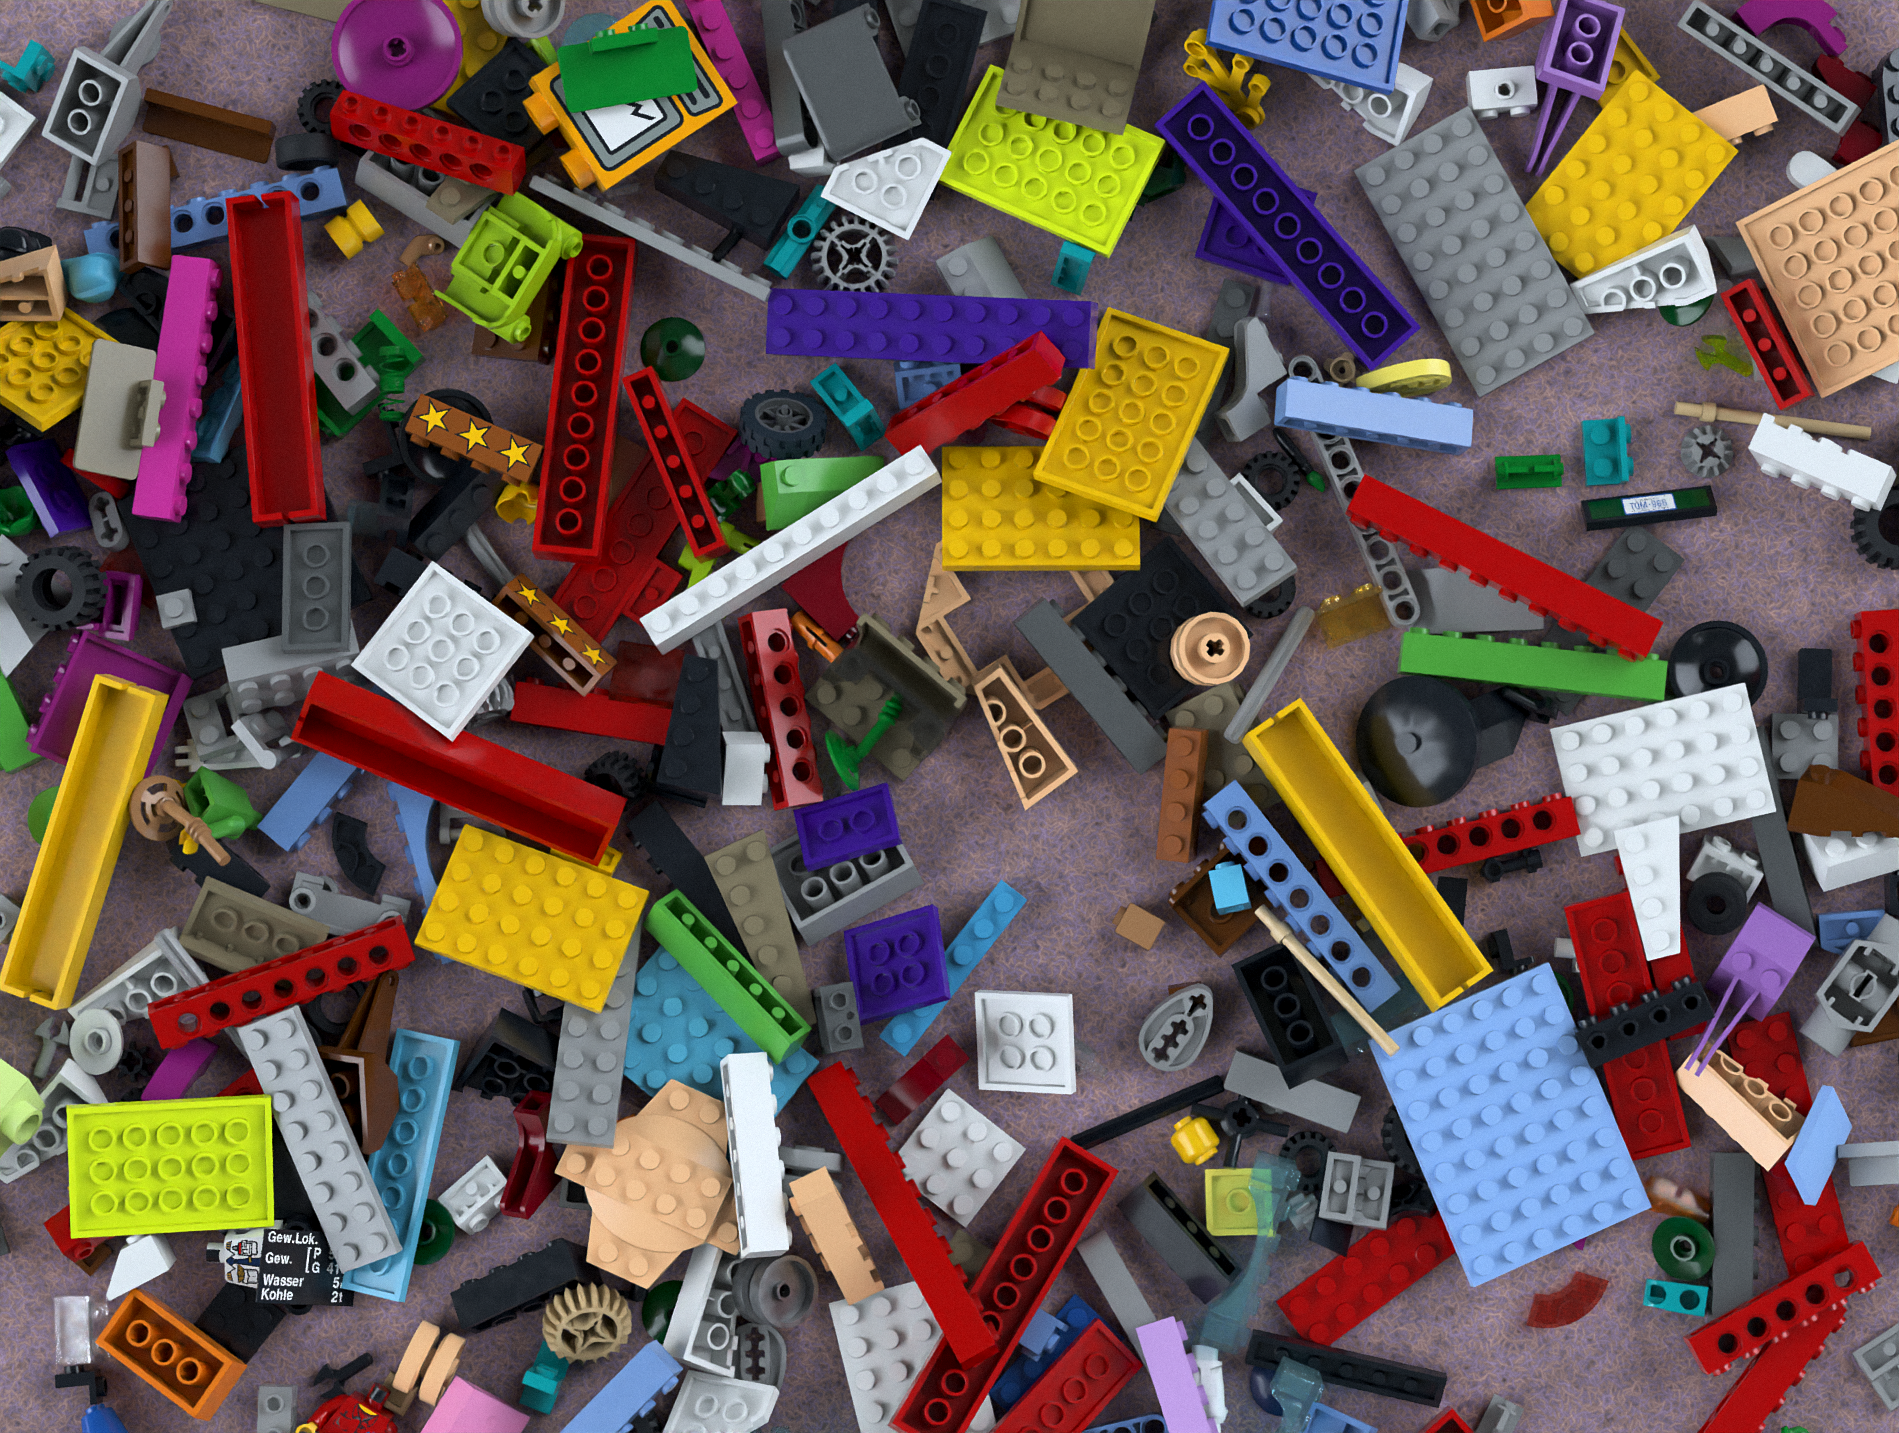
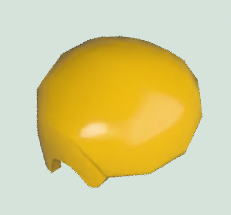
M530 482L529 486L521 483L519 488L510 484L507 485L495 506L497 514L510 524L514 523L518 518L526 520L527 525H531L535 522L539 486Z

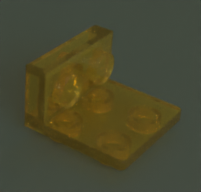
M1368 583L1353 589L1350 597L1342 599L1341 594H1337L1322 600L1320 608L1315 612V617L1328 650L1390 628L1379 598L1383 593L1381 585L1373 588L1372 583Z

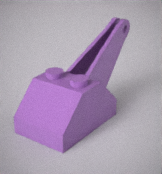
M1557 0L1553 9L1555 16L1551 17L1548 21L1534 65L1536 79L1546 82L1548 85L1524 172H1531L1538 156L1558 87L1569 91L1540 154L1535 170V176L1538 177L1542 175L1548 158L1580 96L1583 95L1599 100L1604 93L1626 9L1602 0Z
M1761 902L1757 903L1704 986L1720 997L1713 1010L1715 1017L1709 1019L1692 1056L1684 1067L1686 1070L1689 1071L1704 1048L1727 1001L1741 1010L1702 1060L1694 1074L1697 1077L1700 1076L1713 1054L1745 1013L1760 1022L1763 1021L1816 938L1814 935Z

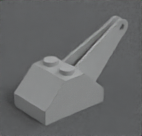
M148 0L100 54L85 46L74 48L41 134L43 137L94 166L104 164L133 127L142 104L139 78L136 75L160 27L172 9L173 0Z

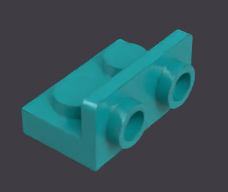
M1617 416L1615 419L1583 420L1581 427L1585 486L1626 484L1629 481V476L1634 474V463L1632 456H1627V444L1631 443L1632 435L1630 424H1625V416Z

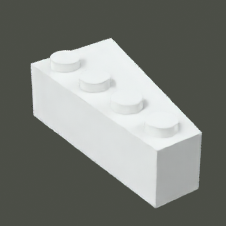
M1764 412L1748 447L1759 466H1761L1760 470L1763 473L1778 478L1780 474L1791 478L1790 481L1793 484L1805 489H1809L1810 485L1821 489V494L1834 500H1839L1840 496L1851 500V505L1864 511H1869L1870 508L1881 511L1897 476L1892 466L1852 449L1848 450L1847 454L1842 453L1843 448L1833 441L1822 437L1816 442L1802 428L1790 424L1788 429H1785L1775 423L1774 416Z
M1679 815L1614 831L1646 960L1649 961L1680 953Z
M1831 831V837H1819L1797 832V846L1824 892L1899 870V838H1886L1881 832L1863 833V837H1851V831Z
M708 1243L694 1248L663 1343L664 1349L677 1362L708 1374L733 1379L735 1366H731L733 1350H737L738 1336H734L736 1317L741 1316V1314L735 1307L732 1287L739 1265L746 1259L741 1257V1248L737 1256Z

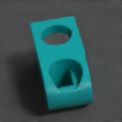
M1646 1278L1642 1305L1665 1309V1311L1704 1317L1709 1287Z

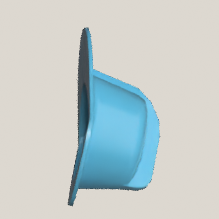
M97 252L60 261L67 291L71 292L72 296L76 299L88 303H101L110 299L124 275L123 272H120L119 258L108 253Z

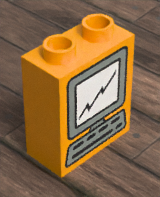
M650 0L607 29H615V33L620 34L629 32L628 26L648 23V28L657 27V30L684 26L688 31L698 84L694 92L570 113L566 107L558 61L532 77L528 83L535 94L522 101L523 105L542 134L545 135L556 127L559 129L571 148L570 151L560 156L559 159L572 181L580 190L594 183L602 194L738 103L671 0Z

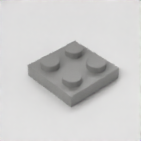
M1771 714L1770 749L1778 780H1799L1810 764H1822L1829 768L1838 769V715H1828V720H1809L1808 714Z

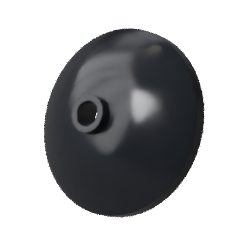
M443 388L424 394L493 424L491 415L484 404L465 391ZM417 399L408 408L400 424L398 434L400 454L406 466L417 477L430 484L444 486L468 459L460 456L459 461H455L440 454L442 448L430 443L429 447L425 448L410 441L412 435L407 434L405 428L418 401Z
M1708 621L1692 627L1676 642L1669 657L1668 677L1677 699L1745 683L1752 707L1765 689L1768 678V662L1762 645L1747 629L1728 621ZM1712 667H1718L1721 670L1722 675L1720 678H1713L1710 675Z

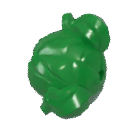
M23 486L0 489V536L3 534L7 538H16L29 534L33 529H44L41 519L32 502L27 498Z

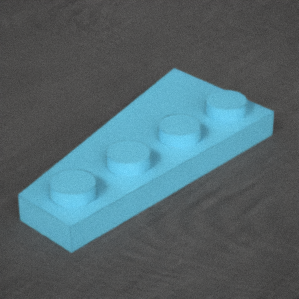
M238 353L233 357L222 375V380L225 381L224 385L212 393L206 404L209 406V410L200 423L196 421L195 431L197 432L198 439L196 448L192 450L190 462L203 463L206 461L208 463H220L228 452L230 439L234 430L241 422V414L243 412Z

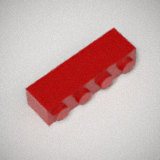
M1747 279L1721 293L1720 296L1779 410L1788 411L1814 397L1815 394L1756 281Z

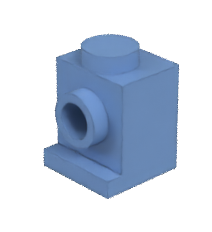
M1038 1308L1018 1342L1023 1345L1020 1352L1038 1362L1040 1357H1043L1046 1352L1051 1354L1060 1340V1336L1057 1335L1058 1331L1061 1329L1066 1332L1069 1326Z

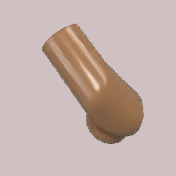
M437 234L417 235L412 239L398 260L411 269L420 256L441 254L445 249V242Z

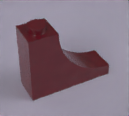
M853 538L796 572L781 586L782 590L820 627L825 629L837 643H840L842 640L848 643L859 632L856 622L860 617L850 606L842 585L843 560Z
M947 1034L875 1102L898 1126L970 1058Z

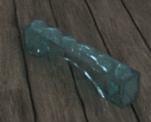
M1259 1149L1257 1150L1248 1179V1186L1255 1201L1257 1212V1236L1254 1250L1246 1269L1237 1282L1223 1296L1208 1305L1198 1336L1199 1344L1237 1355L1240 1346L1246 1347L1251 1331L1250 1328L1246 1327L1249 1315L1256 1316L1261 1297L1256 1296L1259 1284H1266L1271 1266L1266 1265L1269 1253L1275 1254L1279 1245L1281 1235L1276 1233L1279 1221L1286 1222L1291 1203L1286 1202L1289 1190H1296L1301 1172L1296 1171V1161Z

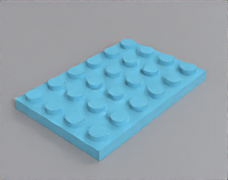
M660 945L636 975L623 1075L652 1098L670 1079H673L724 1102L720 1061L728 1054L764 1051L678 961ZM802 1047L778 1065L767 1055L768 1062H771L773 1065V1080L770 1082L771 1094H775L777 1099V1112L774 1114V1119L820 1064L817 1059ZM728 1140V1149H727L726 1158L731 1162L730 1149H729V1140Z

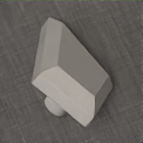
M1706 237L1707 244L1731 278L1759 271L1743 237Z

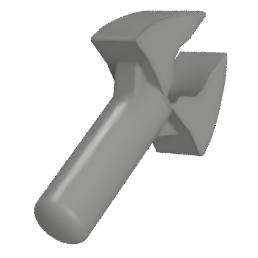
M55 1017L45 1020L34 1032L35 1035L41 1036L44 1042L33 1072L36 1078H46L58 1046L62 1044L70 1046V1027L67 1021H63L60 1034L54 1037L53 1040L50 1028L54 1023Z

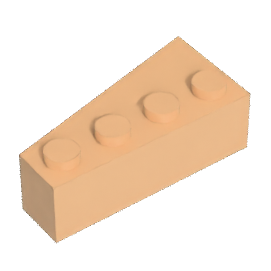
M996 661L973 678L971 682L1026 811L1076 774L1078 769L999 662Z
M824 1166L789 1183L794 1195L789 1198L792 1209L797 1217L800 1216L799 1220L806 1235H809L816 1253H820L819 1257L827 1272L832 1271L848 1305L850 1306L884 1290V1284L866 1242L827 1168Z

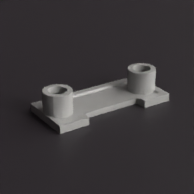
M300 871L296 873L287 909L330 926V934L341 936L401 915L405 926L411 900L383 893L381 904L324 890L322 888L325 878ZM302 895L308 898V902L304 905L298 901V898Z

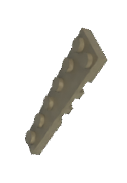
M762 828L704 855V859L757 972L809 1026L818 1023L764 829Z

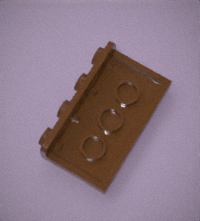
M559 257L527 309L525 315L530 318L531 332L524 341L511 344L489 329L476 323L471 354L478 357L536 362L540 365H549L550 358L554 356L556 349L553 338L555 326L560 321L558 304L560 294L564 291L565 277L563 271L567 259Z
M1262 812L1307 871L1311 873L1315 869V865ZM1253 837L1249 841L1248 848L1253 855L1261 856L1266 850V844L1263 839ZM1224 842L1217 848L1219 853L1210 861L1205 859L1197 865L1193 871L1195 875L1186 884L1182 881L1169 893L1171 898L1168 900V904L1219 958L1260 921L1255 911L1264 904L1270 911L1274 908L1273 904L1264 894L1268 888L1260 879L1255 882L1243 867L1247 863L1240 853L1234 856ZM1232 861L1235 865L1241 864L1244 870L1252 908L1219 915L1208 871L1216 870L1215 866L1217 864ZM1274 863L1270 867L1269 876L1273 881L1282 882L1286 878V868L1282 864Z

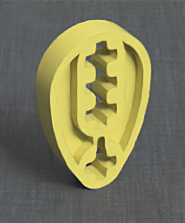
M1420 359L1369 372L1356 378L1355 381L1356 387H1366L1372 393L1396 392L1401 397H1409L1439 391L1451 384L1452 377L1450 364L1447 361L1441 359Z

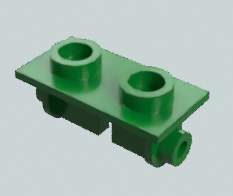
M1560 454L1495 457L1496 490L1562 487L1561 475H1564V465L1561 462Z

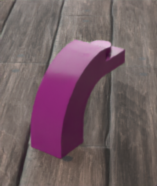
M1750 0L1736 10L1731 17L1737 26L1755 38H1758L1774 26L1791 24L1806 30L1827 55L1832 54L1839 57L1848 48L1843 32L1838 27H1832L1829 24L1838 13L1824 0Z
M200 1036L189 1040V1043L184 1047L171 1049L140 1097L141 1101L183 1099L193 1083L205 1074L220 1046Z

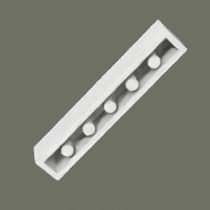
M767 1052L728 1054L720 1061L741 1257L744 1259L781 1256L789 1250V1246L792 1244V1231L790 1226H786L785 1213L788 1211V1197L782 1191L781 1182L784 1179L785 1168L783 1161L779 1160L778 1156L781 1133L779 1127H775L774 1114L777 1112V1099L775 1094H771L770 1082L773 1080V1065L771 1062H768Z

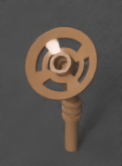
M155 775L143 779L136 785L129 800V814L134 827L142 836L152 841H167L176 837L185 827V831L197 844H202L220 866L229 863L231 857L211 835V829L200 817H194L189 813V807L183 793L184 790L175 780L167 776ZM154 784H165V791H159L153 795L147 791ZM175 793L178 794V796H179V798H180V800H181L182 807H181L180 801H179V799H178V797H177V795H176ZM141 802L144 803V812L149 821L148 824L145 823L141 814ZM175 822L176 827L164 833L158 832L160 824Z

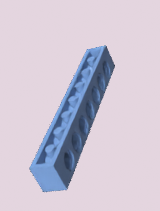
M324 165L314 168L312 174L301 176L300 173H292L281 177L282 181L269 184L268 181H260L251 184L248 190L237 192V189H228L219 192L216 198L206 200L205 197H196L187 200V205L174 208V205H170L171 255L229 241L225 198L255 195L261 200V194L290 190L299 199L301 223L346 212L349 209V202L342 173L337 167L332 168L331 165ZM308 188H319V196L315 200H304V193ZM224 211V219L220 224H210L209 219L213 212ZM186 218L192 219V228L188 232L180 233L178 231L179 223ZM100 221L92 224V229L84 230L89 254L97 252L108 253L119 258V249L115 247V240L119 236V222L111 224V221Z
M1236 779L1202 805L1206 810L1202 815L1213 829L1219 826L1227 836L1223 839L1227 848L1234 856L1240 853L1247 862L1243 866L1246 872L1255 882L1260 879L1268 888L1264 892L1268 900L1275 908L1281 905L1287 912L1288 916L1284 918L1287 924L1296 934L1302 931L1309 940L1305 946L1317 960L1321 957L1330 967L1327 971L1339 984L1343 983L1354 1000L1368 1014L1401 989ZM1233 811H1239L1245 817V825L1240 830L1232 829L1228 824V816ZM1253 837L1263 839L1266 844V850L1261 856H1255L1249 851L1248 844ZM1274 863H1280L1286 868V878L1282 882H1275L1269 876V869ZM1295 889H1300L1307 895V903L1302 908H1295L1290 903V894ZM1316 915L1323 916L1328 923L1327 930L1321 935L1314 933L1310 927L1311 920ZM1338 941L1345 943L1348 947V955L1342 961L1336 960L1331 954L1333 944ZM1359 967L1364 968L1369 974L1368 983L1363 987L1356 986L1352 981V973Z

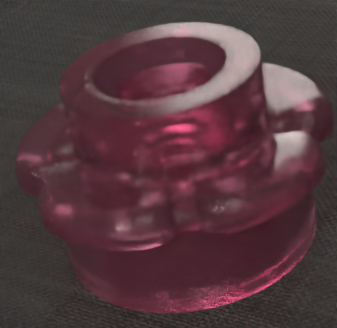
M984 421L973 432L969 430L964 431L959 435V440L964 444L981 443L985 439V432L988 430L987 422Z

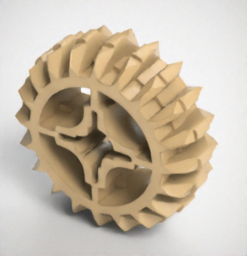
M593 1282L588 1287H582L578 1283L575 1290L565 1288L563 1296L555 1294L554 1303L547 1304L546 1313L543 1314L542 1318L543 1336L550 1351H555L559 1359L566 1357L569 1364L576 1359L579 1360L582 1366L586 1360H592L596 1364L597 1359L602 1356L609 1360L610 1352H620V1344H627L628 1334L632 1333L631 1310L628 1309L624 1296H620L616 1288L609 1290L605 1283L596 1288Z

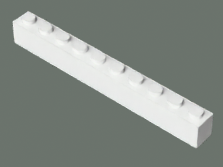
M920 444L640 618V621L655 646L664 655L942 482L940 475Z

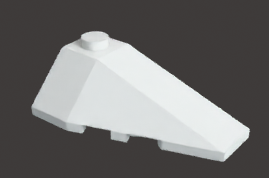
M1398 62L1394 92L1390 95L1307 73L1323 89L1332 88L1344 99L1340 104L1344 109L1349 111L1353 107L1366 120L1363 126L1370 133L1395 146L1402 144L1425 105L1433 82V78Z
M1695 224L1668 235L1570 284L1584 314L1616 312L1643 307L1651 309L1666 305L1685 306L1717 292L1709 253Z
M174 926L170 931L179 941L182 932L177 926ZM154 940L71 1005L67 1011L76 1019L86 1010L103 1009L111 1013L119 1025L123 1026L131 1020L142 1017L148 1019V1003L191 988ZM192 958L207 977L201 959Z
M69 1057L38 1093L46 1106L41 1111L43 1119L37 1132L24 1144L17 1145L13 1143L0 1157V1179L4 1183H10L37 1168L40 1163L67 1151L66 1105L109 1103L96 1079L91 1074L85 1072Z

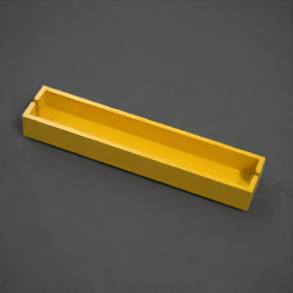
M95 674L0 974V990L21 998L30 997L29 1001L54 1010L68 1008L72 1004L130 821V796L136 785L143 780L169 698L168 694L145 686H136L137 683L111 674Z
M1301 697L1276 713L1273 719L1270 717L1244 736L1241 741L1432 1013L1494 971Z

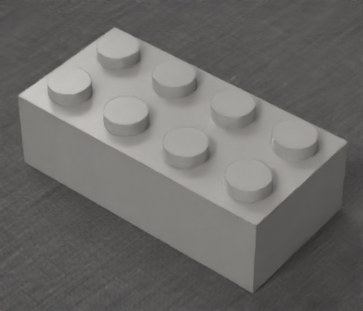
M352 619L350 652L284 654L282 652V635L221 649L237 715L243 713L253 714L264 708L277 705L288 706L294 701L306 699L319 670L358 687L367 685L365 676L351 666L360 654Z

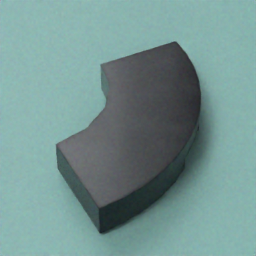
M337 811L332 827V843L338 863L346 877L355 886L375 896L386 865L378 861L368 848L366 838L368 823Z
M1414 1180L1409 1181L1410 1183L1392 1188L1387 1229L1396 1221L1407 1216H1423L1432 1219L1438 1211V1207L1427 1181Z

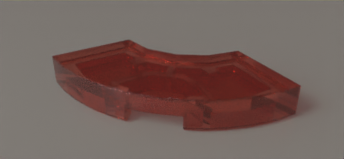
M1575 1271L1571 1281L1560 1291L1550 1294H1534L1526 1325L1535 1328H1556L1579 1320L1597 1305L1609 1281Z

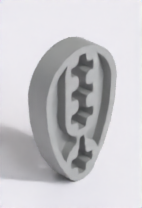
M1197 983L1176 991L1160 1002L1144 1019L1139 1033V1048L1149 1064L1160 1070L1177 1071L1186 1068L1194 1062L1206 1042L1213 1018V993L1208 986ZM1200 994H1203L1205 996V1005L1199 1003L1189 1012L1193 1002L1191 996L1198 997ZM1181 1020H1185V1028L1187 1030L1180 1029L1177 1032L1176 1041L1178 1043H1169L1167 1047L1168 1056L1161 1055L1159 1058L1155 1057L1156 1050L1154 1047L1160 1049L1164 1045L1165 1037L1163 1034L1168 1036L1172 1034L1174 1030L1173 1021L1179 1023Z
M752 1322L740 1325L735 1329L734 1335L738 1336L737 1350H733L731 1366H735L734 1379L775 1386L780 1392L787 1365V1347L783 1336L773 1326ZM754 1327L758 1328V1332L765 1336V1339L760 1340L758 1343L759 1350L765 1351V1356L759 1358V1366L765 1367V1373H761L757 1380L753 1379V1375L746 1371V1368L751 1367L753 1364L752 1357L746 1356V1351L752 1349V1341L746 1340V1334H750Z

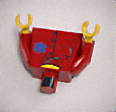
M374 1382L367 1396L358 1391H354L350 1396L340 1394L322 1403L309 1417L307 1424L300 1425L295 1433L302 1431L306 1433H315V1431L318 1433H398V1427L393 1422L395 1414L384 1407L391 1391L384 1385Z

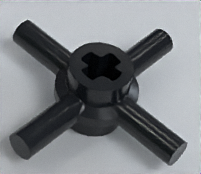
M1240 1094L1238 1095V1100L1228 1103L1224 1109L1193 1102L1190 1115L1220 1122L1222 1130L1229 1136L1223 1167L1231 1170H1236L1242 1140L1250 1138L1256 1131L1287 1138L1290 1125L1260 1118L1257 1109L1250 1103L1251 1098ZM1239 1112L1243 1114V1120L1248 1121V1124L1244 1123L1242 1127H1238L1237 1120L1232 1119V1116L1235 1117Z

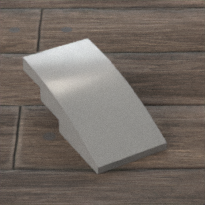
M1442 568L1406 571L1420 607L1419 617L1410 627L1430 629L1429 635H1442L1443 631L1463 633L1462 635L1544 630V618L1527 610L1528 605L1518 600L1516 603L1506 601L1498 596V590L1488 585L1486 588L1478 587L1468 581V575L1458 570L1456 574ZM1407 606L1409 620L1412 618V610Z

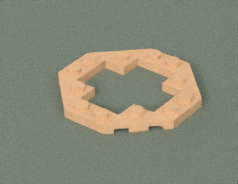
M942 540L936 543L915 635L930 659L941 668L939 670L941 676L946 681L952 677L966 689V694L977 696L971 680L998 661L1033 709L1041 711L1070 693L1049 667L1023 682L1006 654L980 671H977L944 618L969 602L971 598L954 573L955 571H942ZM1108 570L1069 571L1088 601L1087 604L1063 618L1069 627L1072 626L1069 621L1115 582ZM1086 640L1082 642L1091 653L1093 651L1092 647Z

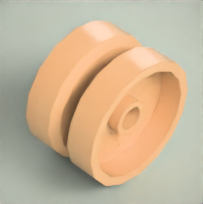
M1208 612L1188 618L1177 628L1171 639L1170 655L1174 668L1183 679L1194 685L1213 686L1231 681L1243 671L1249 660L1250 642L1247 632L1237 619L1226 613ZM1206 644H1210L1213 647L1211 655H1208L1206 652L1209 649Z
M423 1320L403 1356L392 1387L408 1394L416 1388L422 1377L424 1379L419 1389V1399L436 1406L457 1371L466 1339L451 1332L443 1338L438 1349H436L435 1347L440 1337V1328Z

